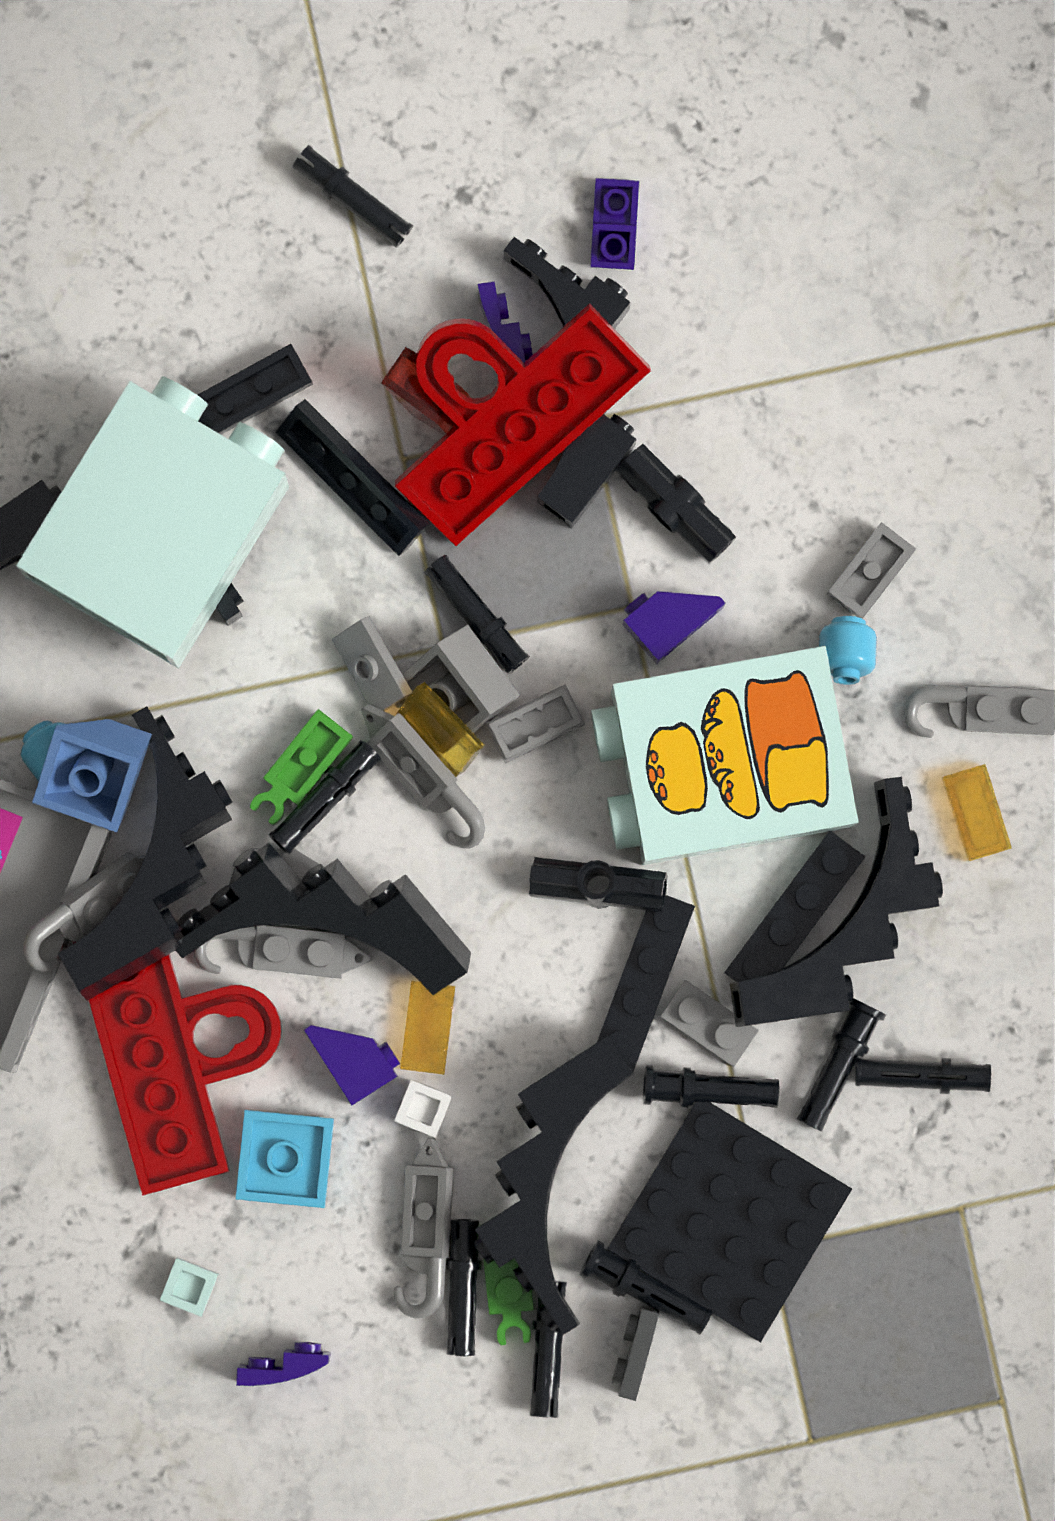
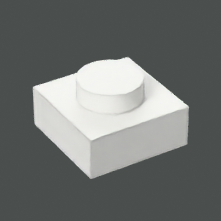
M411 1079L394 1121L436 1138L452 1096Z

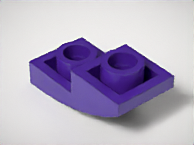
M595 178L590 267L634 270L639 180Z
M495 281L478 284L480 305L487 327L524 363L525 360H528L533 355L530 334H521L519 322L501 324V320L509 319L506 294H497Z
M294 1342V1349H286L284 1351L283 1367L275 1366L274 1358L249 1357L248 1365L240 1364L237 1368L236 1386L270 1385L303 1377L326 1366L330 1362L331 1352L321 1351V1343Z

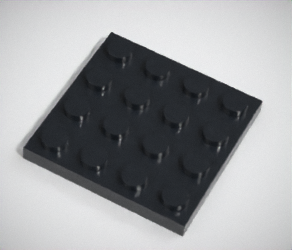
M695 1102L607 1249L626 1261L630 1259L637 1261L640 1269L696 1301V1303L708 1310H713L714 1315L761 1343L852 1191V1188L711 1102Z

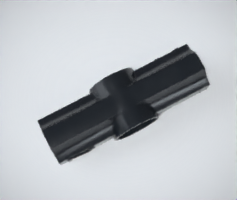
M644 444L635 449L616 469L620 477L648 503L646 506L653 516L670 532H677L709 565L736 539L732 531L704 505L706 502L700 493L682 476H675Z
M534 857L529 879V895L535 898L587 903L597 909L613 906L663 912L667 894L668 875L667 872L610 866L600 860L582 863ZM596 876L608 877L610 883L605 891L594 894L587 890L588 883L592 878Z

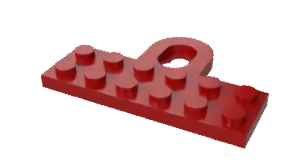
M590 303L524 363L484 324L464 318L444 321L433 327L422 339L416 355V372L424 392L456 425L395 480V487L457 546L651 372L650 365ZM456 354H466L474 361L485 362L493 367L498 375L497 385L494 390L481 398L467 397L459 392L455 387L454 376L448 370V362L451 357Z
M169 954L89 1000L142 1196L230 1171L206 1085L250 1073L264 1066L275 1054L282 1034L281 1019L275 1005L265 994L254 988L243 985H230L182 998L171 955ZM210 1014H220L227 1018L235 1016L244 1018L249 1025L248 1037L244 1041L235 1044L228 1054L212 1058L198 1050L194 1042V1031L202 1018Z

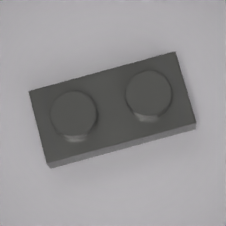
M640 1306L638 1316L634 1314L629 1315L623 1340L630 1341L631 1344L627 1358L618 1357L612 1378V1384L619 1385L617 1392L619 1397L633 1401L637 1399L659 1317L657 1310Z

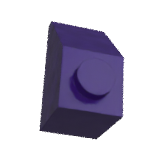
M657 591L648 598L643 593L624 609L629 616L623 620L622 625L657 665L720 612L726 603L720 596Z
M314 1025L304 1029V1032L352 1106L398 1077L394 1068L400 1065V1062L387 1042L379 1046L373 1038Z

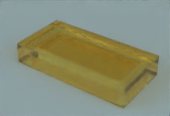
M426 682L415 687L396 713V715L400 713L455 777L466 771L485 746Z
M986 764L942 777L968 862L1012 849Z
M411 981L400 1069L445 1075L456 986L448 985L432 996L420 982Z

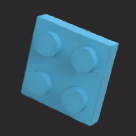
M245 1110L236 1200L325 1208L334 1118Z

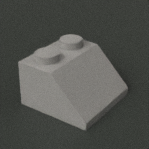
M466 625L436 643L402 674L413 693L401 700L400 704L440 757H442L483 727L486 722L495 718L520 696V693L471 628Z

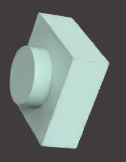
M177 1257L160 1301L202 1317L219 1273Z

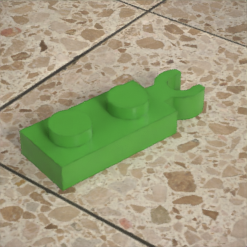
M318 709L263 777L273 787L269 792H263L255 796L250 804V808L256 812L262 803L272 802L275 806V813L268 822L272 826L278 824L284 816V804L287 800L290 799L298 806L354 737Z
M514 1258L499 1268L495 1261L487 1264L483 1259L489 1315L502 1314L503 1321H501L497 1329L499 1344L506 1345L505 1332L511 1326L519 1327L523 1333V1342L529 1343L531 1330L528 1323L522 1319L521 1311L534 1310L532 1290L527 1293L514 1274L513 1270L519 1266Z

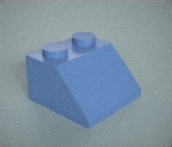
M111 719L57 725L32 803L118 832L129 807L152 734Z

